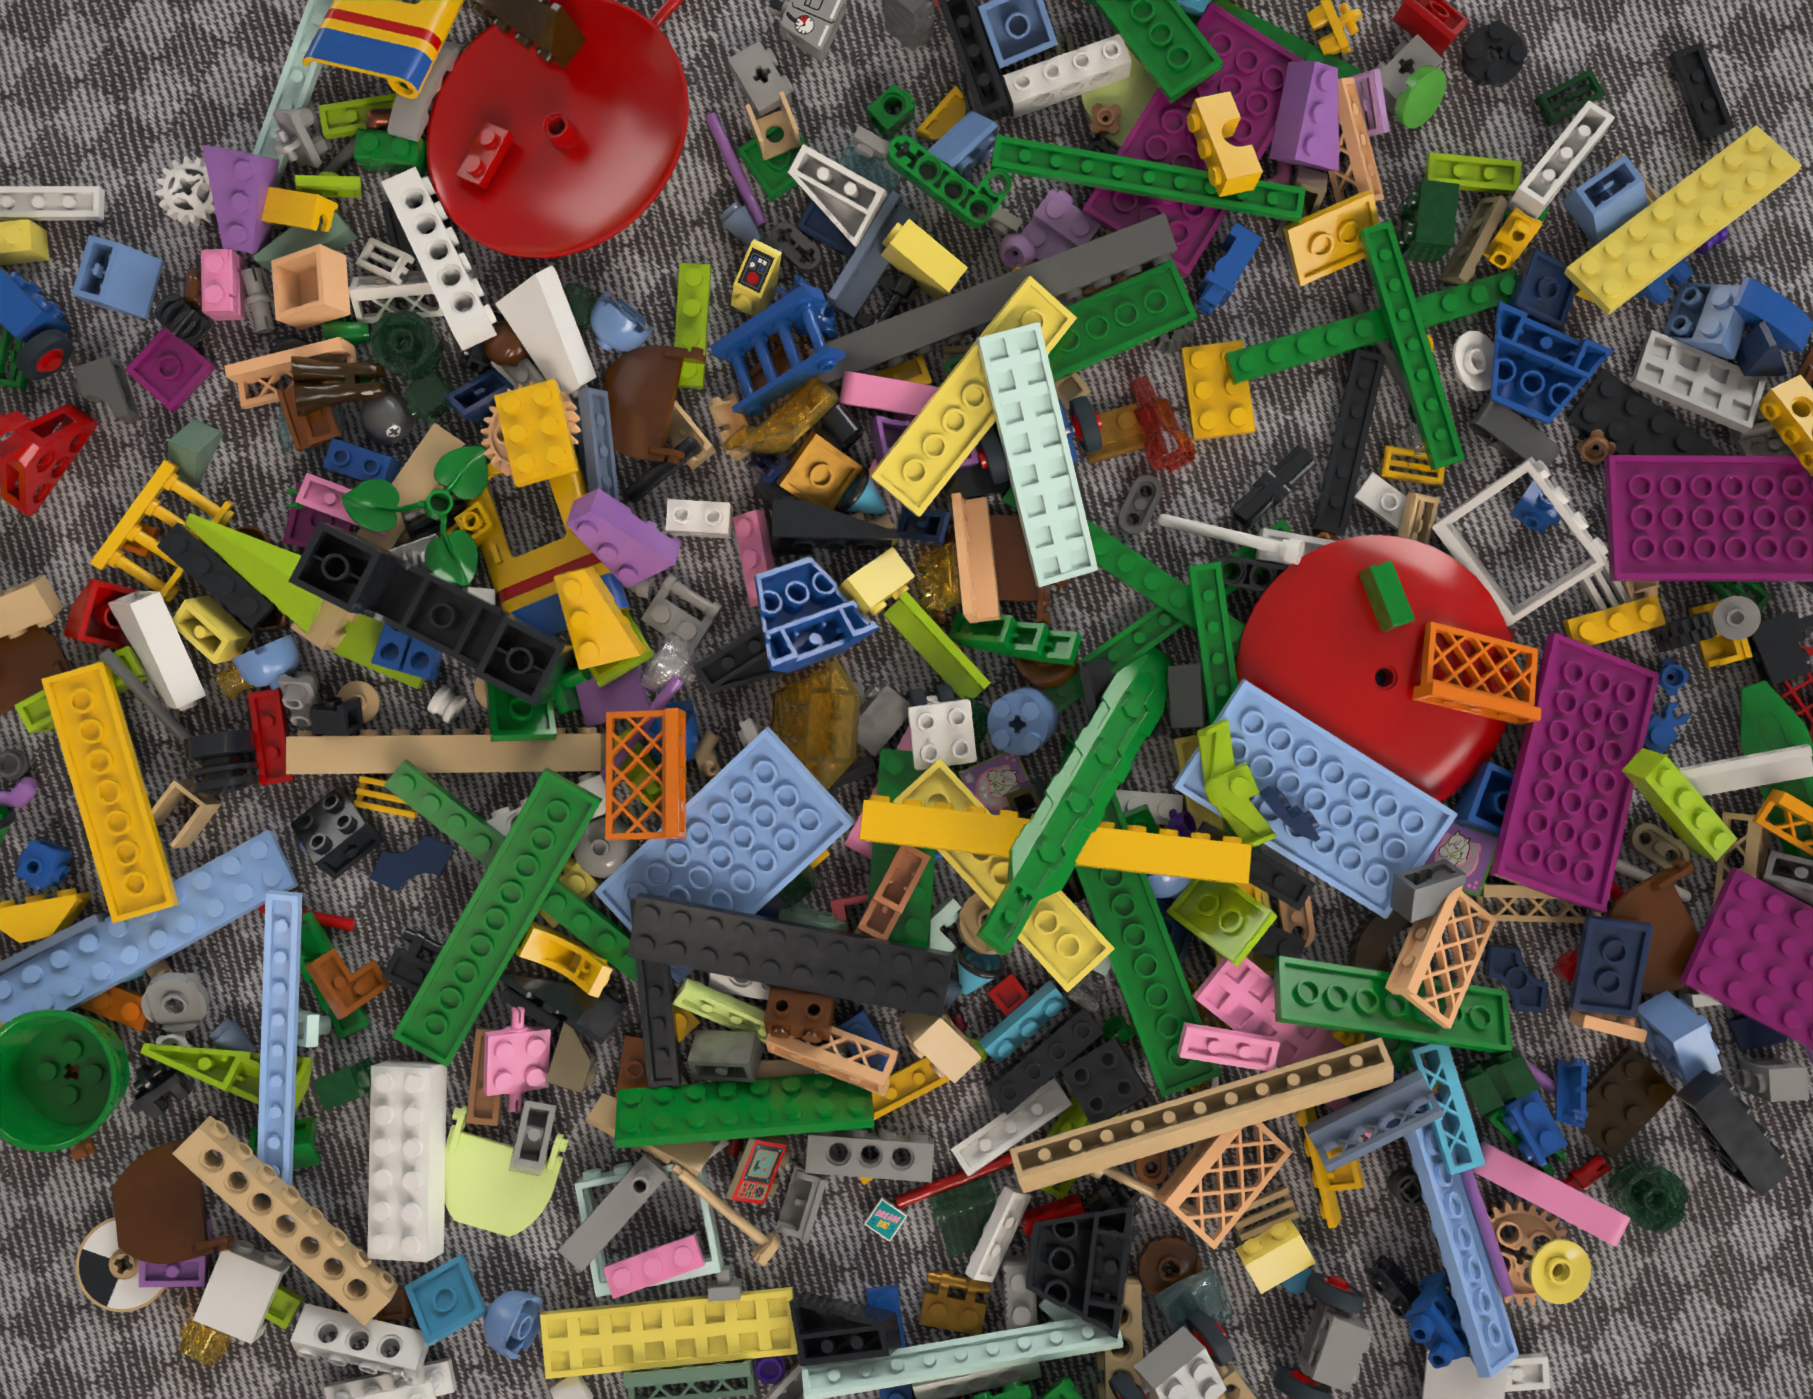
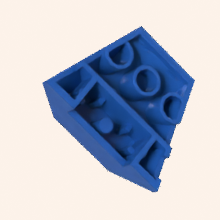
M1499 301L1497 303L1490 400L1544 424H1549L1573 398L1579 388L1590 379L1596 369L1615 350L1587 338L1580 341L1527 318L1528 313Z
M811 557L756 574L754 577L769 670L789 673L841 654L880 628L873 620L870 622L857 609L859 605L854 600L849 601L837 589V583Z

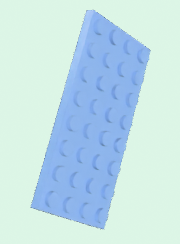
M1242 678L1213 724L1225 718L1229 720L1235 766L1244 762L1248 764L1259 792L1270 786L1275 793L1282 791L1292 806L1291 808L1297 805L1304 813L1309 810L1319 824V827L1315 830L1321 838L1314 842L1295 832L1271 810L1258 794L1249 798V800L1277 835L1276 838L1264 844L1387 919L1393 910L1390 905L1394 874L1423 866L1458 813ZM1198 745L1172 786L1223 818L1216 807L1209 803L1203 787L1205 784Z
M767 727L686 803V839H648L594 892L630 932L632 931L630 900L636 898L639 893L756 914L856 821L779 737ZM670 965L671 976L678 984L693 971V969Z

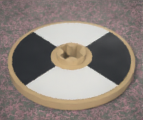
M115 1217L100 1223L85 1237L76 1258V1275L82 1291L94 1304L113 1312H130L152 1303L167 1287H139V1260L128 1255L130 1257L129 1262L133 1264V1267L131 1266L126 1270L122 1269L123 1263L119 1262V1259H123L128 1254L118 1247Z

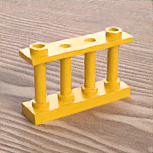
M164 460L91 560L90 564L100 570L107 569L108 566L112 568L117 566L152 590L160 592L163 600L170 604L180 591V588L176 585L186 571L157 547L160 542L142 531L143 527L139 523L145 515L149 517L154 515L172 528L176 523H181L186 527V521L160 505L161 501L158 500V497L164 489L167 491L173 490L212 516V522L225 527L235 513L231 511L234 506L233 502L230 500L225 501L222 507H219L180 481V476L176 474L180 467L170 460ZM190 530V531H191L194 535H196L201 541H203L195 532H193L192 530ZM127 540L138 542L177 568L167 583L123 556L124 552L121 551V548Z

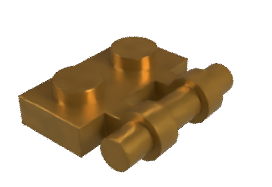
M944 1269L941 1272L929 1270L927 1283L938 1285V1290L936 1292L925 1289L919 1324L972 1335H981L987 1302L975 1299L977 1293L989 1295L991 1282L953 1275L951 1271ZM949 1287L966 1290L965 1297L947 1294Z

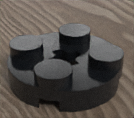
M1494 21L1491 24L1477 28L1469 36L1463 45V60L1461 63L1464 73L1475 84L1483 87L1486 85L1501 87L1512 81L1520 72L1524 59L1527 57V48L1521 37L1512 28L1506 26L1501 21ZM1489 49L1499 53V62L1496 59L1488 60Z

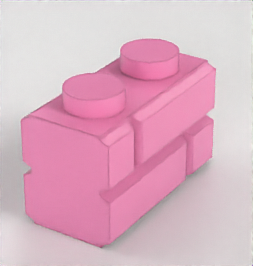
M232 249L201 250L202 312L213 320L245 319V288L243 277L241 276V271L244 270V258L237 255Z

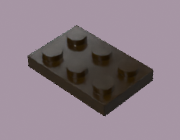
M1626 1046L1586 1088V1111L1588 1112V1117L1585 1118V1128H1578L1608 1157L1614 1159L1672 1098L1677 1090L1632 1047Z

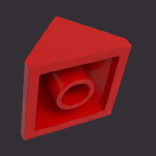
M1404 0L1392 19L1413 38L1418 34L1439 56L1444 53L1470 22V20L1445 0Z

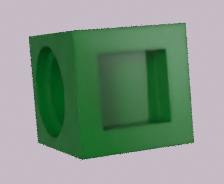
M894 83L867 107V119L889 141L915 117V100L906 89L900 90ZM890 106H897L901 109V112L896 115H890L885 110Z

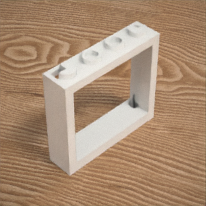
M1532 456L1432 526V529L1453 557L1475 575L1488 590L1499 607L1507 627L1604 566L1608 559L1605 554L1609 551L1599 537L1592 538L1586 530L1590 526L1585 517L1579 511L1574 513L1567 504L1570 501L1567 493L1560 485L1556 488L1548 479L1551 473L1541 460L1536 462ZM1528 472L1590 554L1591 558L1514 607L1452 523Z

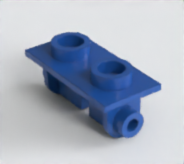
M1574 1058L1573 1063L1557 1059L1555 1121L1580 1128H1585V1118L1588 1117V1112L1586 1111L1587 1072L1590 1070V1066L1586 1065L1585 1059Z

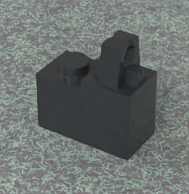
M1797 611L1779 615L1760 622L1758 629L1751 636L1747 637L1753 656L1751 658L1761 681L1766 680L1772 686L1811 672L1809 665H1811L1809 654L1804 648L1800 647L1799 642L1808 638L1805 630L1813 627V614L1799 618Z

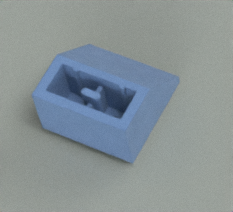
M971 110L928 151L967 180L973 173V167L979 162L982 164L986 163L993 156L998 125L994 121Z
M1626 154L1579 186L1561 201L1593 246H1596L1648 207L1644 179Z
M89 235L72 295L93 306L148 320L165 261L124 244Z
M1683 282L1663 335L1718 358L1735 359L1747 323L1732 306L1740 286Z

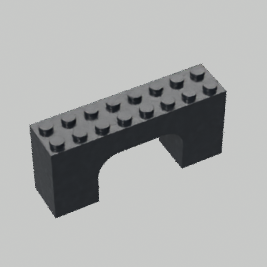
M319 521L288 581L349 613L363 614L433 647L475 669L474 676L534 706L548 703L574 653L571 643L347 529Z

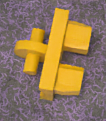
M1320 0L1321 5L1308 12L1307 17L1313 31L1330 24L1333 31L1331 34L1317 40L1323 55H1335L1341 52L1344 57L1352 53L1343 28L1347 27L1350 35L1358 33L1359 29L1356 22L1363 17L1361 10H1350L1348 3H1343L1339 6L1342 16L1338 18L1331 0Z
M1515 207L1482 255L1489 258V261L1497 267L1509 270L1541 228L1543 222L1529 217L1521 209Z

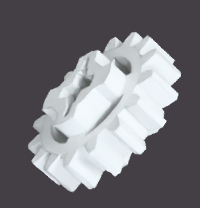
M186 156L182 165L173 160L172 165L174 168L171 171L167 168L162 169L164 174L167 175L166 178L157 179L156 181L163 186V189L155 191L156 195L163 199L159 206L167 211L169 217L173 220L178 219L185 226L190 221L193 225L199 227L200 219L202 218L206 222L211 223L210 214H216L206 163L198 157L193 162ZM189 207H192L194 210H184V209H187V208H189Z

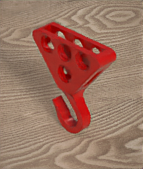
M68 403L32 421L19 411L0 414V438L4 434L13 431L6 440L0 442L1 498L28 517L35 514L97 428L98 422L72 403ZM61 423L60 427L53 433L55 427ZM78 435L76 441L71 444L72 440ZM60 460L58 466L52 470L54 465ZM42 485L41 490L34 495L36 490Z

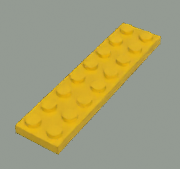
M102 661L41 679L112 923L179 905L111 669Z

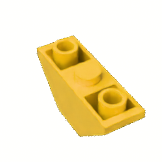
M71 888L56 891L57 897L46 899V894L25 897V904L15 905V900L0 902V930L19 943L48 938L74 923L91 898L90 892L77 894V889Z

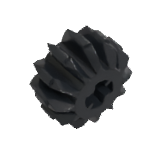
M169 293L165 298L163 297L154 311L155 317L161 322V325L166 327L177 338L190 345H197L200 340L202 341L212 327L210 320L204 313L194 308L192 304H188L181 295L176 293Z

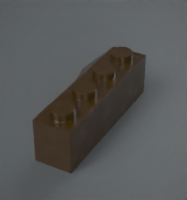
M470 0L473 3L470 8L483 20H486L488 17L493 20L492 24L505 35L509 32L514 34L513 38L527 50L531 47L534 48L536 55L548 65L554 62L565 69L587 40L562 6L555 2L551 5L548 3V0Z

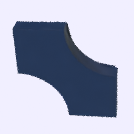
M425 834L421 841L408 851L394 852L383 850L370 879L399 892L403 890L410 879L419 874L432 873L441 876L445 871L455 846Z
M1486 944L1483 975L1495 978L1502 983L1509 994L1511 1009L1546 1014L1548 982L1535 978L1527 971L1522 961L1521 949L1513 946Z

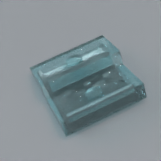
M1213 1269L1184 1278L1153 1297L1170 1335H1173L1183 1326L1189 1331L1185 1319L1196 1309L1202 1310L1212 1321L1215 1320L1219 1325L1235 1314L1221 1281Z

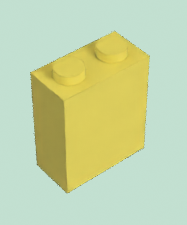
M910 219L903 226L897 223L882 242L886 248L881 253V256L899 271L915 279L916 285L935 300H939L948 294L968 268Z

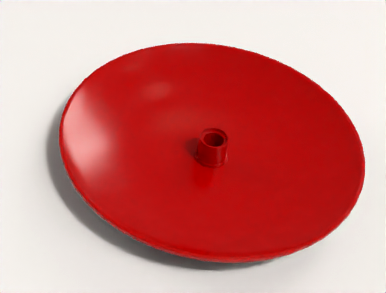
M548 0V3L551 5L555 2L562 6L587 39L565 69L554 62L548 65L536 55L534 48L525 49L513 38L514 34L509 32L505 35L492 24L465 48L455 61L452 72L449 71L441 84L442 88L436 95L430 114L426 143L427 164L433 188L443 209L451 220L476 242L491 250L520 258L546 259L576 254L609 240L627 228L642 215L665 187L680 158L686 138L689 120L687 82L678 55L661 30L647 17L620 2L613 0ZM485 121L508 130L514 136L486 191L468 184L456 176Z
M1386 535L1358 536L1342 539L1307 553L1301 558L1298 565L1291 564L1268 586L1254 606L1246 622L1237 654L1236 676L1238 684L1242 678L1441 802L1468 783L1476 775L1482 762L1488 761L1505 731L1507 722L1413 700L1414 687L1421 685L1425 625L1428 622H1435L1512 641L1499 607L1488 590L1475 575L1457 560L1430 545L1412 539ZM1392 560L1415 620L1382 633L1358 573L1374 564L1377 566ZM1436 632L1435 643L1442 652L1449 644L1441 633ZM1464 640L1459 644L1468 658L1476 652L1469 640ZM1491 647L1486 651L1495 665L1503 659L1496 647ZM1453 650L1445 656L1453 670L1461 665ZM1480 657L1472 662L1480 677L1488 671ZM1437 662L1433 665L1432 679L1443 680L1447 675ZM1507 664L1499 669L1507 683L1514 678ZM1379 669H1382L1385 672L1386 678L1384 683L1379 686L1375 681V674ZM1465 669L1457 675L1464 687H1469L1474 683ZM1492 676L1484 681L1491 693L1495 694L1500 690ZM1515 685L1511 688L1513 693H1515Z

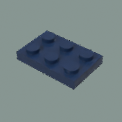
M1585 915L1568 1006L1572 1010L1636 1018L1654 926L1649 922Z

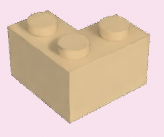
M945 1010L942 1018L906 1011L899 1018L905 1028L902 1034L910 1042L909 1047L920 1059L926 1056L931 1061L929 1065L932 1070L942 1079L947 1076L955 1084L982 1058L975 1044L953 1024Z

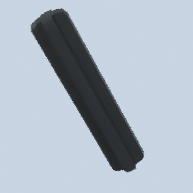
M688 436L674 448L685 453V458L680 460L679 465L667 463V458H664V462H657L626 488L624 492L626 497L632 503L640 501L697 454L701 447L699 442L693 436Z

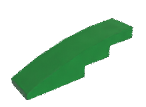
M956 612L948 636L955 643L1010 657L1074 666L1082 639L1078 632L1049 630L1044 623L1016 622L1012 615L1001 614V619L970 624L963 615V612Z
M309 911L302 915L300 970L305 982L311 983L322 1011L328 1012L339 1040L346 1039L372 1026L363 1005L346 1017L338 1020L305 968V965L334 948L313 912Z

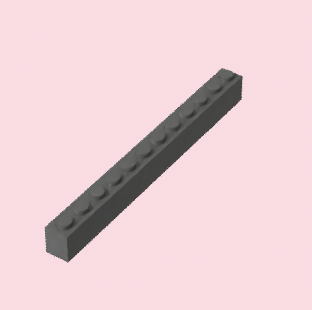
M1166 214L1157 215L826 343V346L845 351L847 357L836 363L837 366L833 370L820 373L818 375L822 386L829 385L832 390L842 386L844 371L872 375L877 373L876 367L887 363L888 367L896 366L905 362V356L916 352L918 356L925 355L935 350L934 344L946 341L947 345H951L965 339L963 333L974 329L976 334L982 333L1027 276L1034 278L1054 298L1063 296L1065 300H1069L1083 294L1081 288L1093 284L1094 289L1112 283L1111 277L1123 273L1124 278L1137 274L1142 271L1141 265L1153 262L1154 266L1172 260L1171 254L1178 250ZM814 348L808 350L810 356L815 354Z

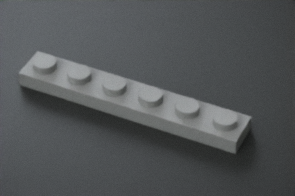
M859 125L852 139V144L856 145L855 150L867 158L875 156L883 161L882 165L887 170L899 174L888 164L886 159V152L890 143ZM897 150L896 156L898 158H901L903 155L906 156L905 151ZM914 158L909 166L912 170L918 160L917 158ZM924 165L919 168L922 178L930 180L935 177L934 170L930 166ZM947 185L944 187L947 197L951 199L960 197L959 189L956 186ZM973 204L970 206V213L973 217L981 219L985 216L984 208L981 205ZM998 206L987 222L991 224L990 228L994 232L1006 236L1010 233H1016L1023 220Z

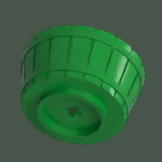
M66 1010L28 1012L13 1018L12 1021H8L1 1026L0 1138L8 1143L11 1142V1145L23 1150H35V1152L46 1153L70 1148L97 1131L122 1101L129 1082V1060L123 1043L117 1034L98 1019ZM67 1064L71 1066L78 1064L81 1067L78 1071L80 1075L78 1080L74 1077L66 1078L65 1074L68 1072Z

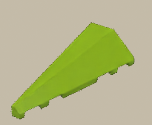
M189 513L185 524L186 527L195 532L212 551L215 550L224 558L227 564L261 595H265L273 602L281 613L293 620L301 631L308 634L322 611L321 604L324 599L288 582L301 555Z
M145 1043L140 1051L145 1056L259 1105L260 1053ZM297 1056L295 1113L309 1086L314 1061L310 1057Z

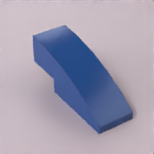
M1744 277L1732 304L1735 310L1751 329L1759 322L1765 320L1779 350L1803 352L1813 329V321L1799 307L1780 293L1751 277Z

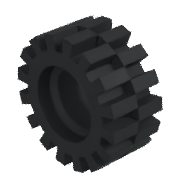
M1709 611L1651 628L1660 653L1689 646L1690 644L1717 636Z

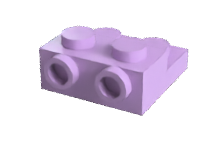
M1051 189L1021 233L1034 243L1036 250L1035 262L1095 239L1100 231L1101 225L1082 214L1081 210L1073 205L1074 199L1065 191L1059 190L1056 193Z

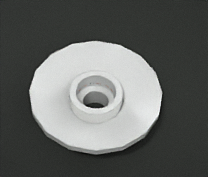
M1468 331L1459 336L1454 344L1452 357L1454 368L1460 380L1467 387L1475 391H1486L1491 388L1494 343L1487 335L1479 331Z

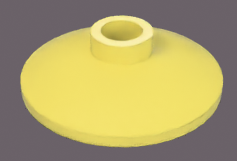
M1565 1239L1546 1243L1536 1252L1531 1261L1529 1275L1532 1287L1541 1298L1550 1303L1566 1304L1574 1301L1582 1295L1590 1282L1591 1263L1587 1253L1578 1244ZM1558 1264L1556 1271L1553 1272V1268Z

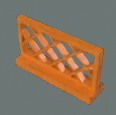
M1428 622L1425 625L1421 685L1414 687L1413 700L1517 725L1540 721L1541 708L1534 706L1538 649L1435 622ZM1436 632L1441 633L1449 644L1442 652L1435 643ZM1464 640H1469L1476 651L1469 658L1459 645ZM1491 647H1496L1503 658L1496 665L1486 652ZM1452 650L1461 662V665L1453 670L1445 658ZM1518 653L1526 655V668L1523 671L1520 670L1513 659ZM1478 657L1481 658L1488 669L1481 677L1472 664ZM1437 662L1447 675L1441 681L1432 679L1433 665ZM1505 664H1507L1514 675V678L1508 683L1499 671ZM1464 669L1474 682L1469 687H1464L1457 676ZM1490 676L1494 678L1500 688L1495 694L1491 693L1484 683ZM1517 683L1524 690L1523 701L1518 700L1511 690Z
M665 708V710L606 712L605 840L686 839L685 711L679 708ZM635 718H643L639 723L634 720ZM651 718H662V730L653 739L642 727ZM615 719H627L634 726L623 740L615 733ZM638 731L650 742L639 755L627 745ZM661 739H662V747L658 744V742H659ZM653 747L662 753V762L654 771L642 760ZM622 748L634 758L623 771L615 765V756ZM638 763L650 774L639 787L627 777ZM661 771H662V779L658 776V774H659ZM653 779L662 786V794L654 803L642 792ZM622 780L634 790L623 803L615 797V787ZM638 795L650 806L639 819L627 809L628 805ZM661 803H662V811L658 808V806H659ZM653 811L662 818V832H650L642 824ZM624 812L634 824L625 833H615V819ZM638 827L643 831L642 833H633Z

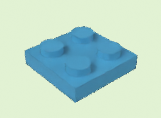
M462 1254L404 1286L424 1340L429 1346L436 1344L487 1313L467 1259Z

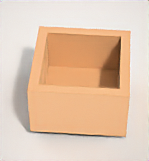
M318 244L271 260L275 318L277 321L304 330L351 315L346 255Z

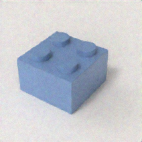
M990 0L975 7L994 62L999 69L1058 45L1043 0Z
M1666 990L1638 1006L1637 1018L1641 1029L1647 1030L1645 1040L1650 1053L1685 1085L1704 1069L1711 1074L1722 1069L1717 1056L1720 1054L1719 1048L1710 1035V1032H1712L1710 1023L1703 1015L1697 1016L1684 999H1677Z

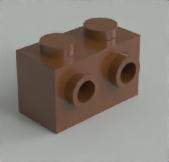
M770 985L764 1017L766 1033H770L771 1036L779 1039L795 1036L802 1037L803 1040L812 1043H818L821 1040L830 1041L835 1011V998Z

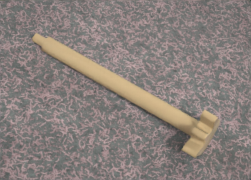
M674 1164L671 1169L677 1173V1177L758 1244L750 1254L753 1256L752 1259L765 1267L779 1248L781 1239L772 1232L765 1236L685 1168L681 1169Z
M1115 1167L1087 1174L1096 1179L1101 1178L1104 1174L1157 1200L1154 1195L1159 1190L1158 1188L1148 1185ZM1183 1202L1179 1207L1185 1215L1197 1213V1208L1186 1202ZM1206 1218L1204 1221L1209 1223L1210 1218Z

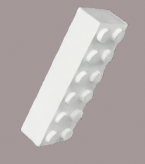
M387 1060L371 1066L367 1259L428 1262L444 1253L447 1067L438 1062Z

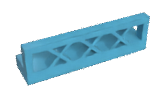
M1422 1043V1046L1409 1049L1414 1070L1420 1069L1431 1090L1435 1082H1437L1442 1103L1437 1102L1446 1117L1451 1134L1443 1130L1441 1124L1443 1117L1431 1122L1447 1175H1454L1486 1165L1449 1046ZM1426 1053L1431 1071L1424 1068L1420 1054ZM1430 1102L1425 1104L1427 1111L1433 1108ZM1454 1146L1460 1162L1457 1165H1454L1451 1156Z

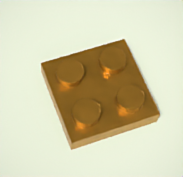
M812 431L776 483L800 500L834 510L863 467Z

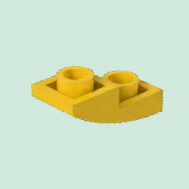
M477 501L454 518L456 524L447 529L446 533L449 535L455 530H463L472 537L478 548L495 529V525L482 502Z

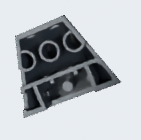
M1134 1206L1034 1222L1025 1288L1060 1308L1063 1307L1071 1311L1087 1323L1098 1326L1107 1331L1109 1335L1118 1339L1127 1288L1133 1237Z

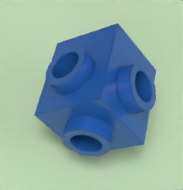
M1534 480L1510 513L1511 516L1523 522L1525 526L1541 534L1550 524L1556 527L1562 518Z
M45 839L30 840L26 850L18 858V870L15 876L26 880L25 885L37 890H44L45 887L59 886L68 875L69 866L67 865L73 851Z

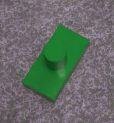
M569 664L567 665L552 694L559 715L581 709L576 686L591 679L589 668L579 670L578 665L571 668Z

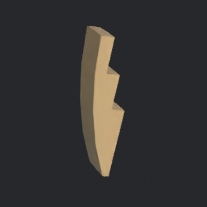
M603 1093L585 1120L615 1138L617 1098ZM703 1141L630 1148L638 1153L643 1149L667 1165L672 1161L698 1177L716 1146Z

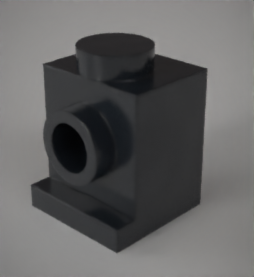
M355 696L347 701H342L341 697H329L324 699L322 704H313L310 709L313 733L348 736L364 727L361 697Z

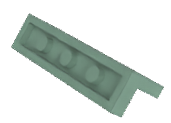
M753 1359L625 1371L623 1374L624 1388H628L629 1399H714L755 1395L756 1392ZM747 1377L748 1386L735 1387L727 1379ZM718 1380L714 1388L704 1390L696 1383L698 1381ZM687 1383L686 1387L677 1393H673L665 1386L666 1384ZM636 1387H656L650 1395L636 1396Z

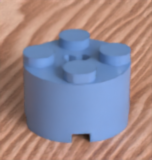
M1019 687L999 698L993 703L987 718V726L992 744L997 749L1012 755H1027L1036 751L1048 742L1057 730L1058 711L1053 701L1051 702L1043 691L1034 687Z

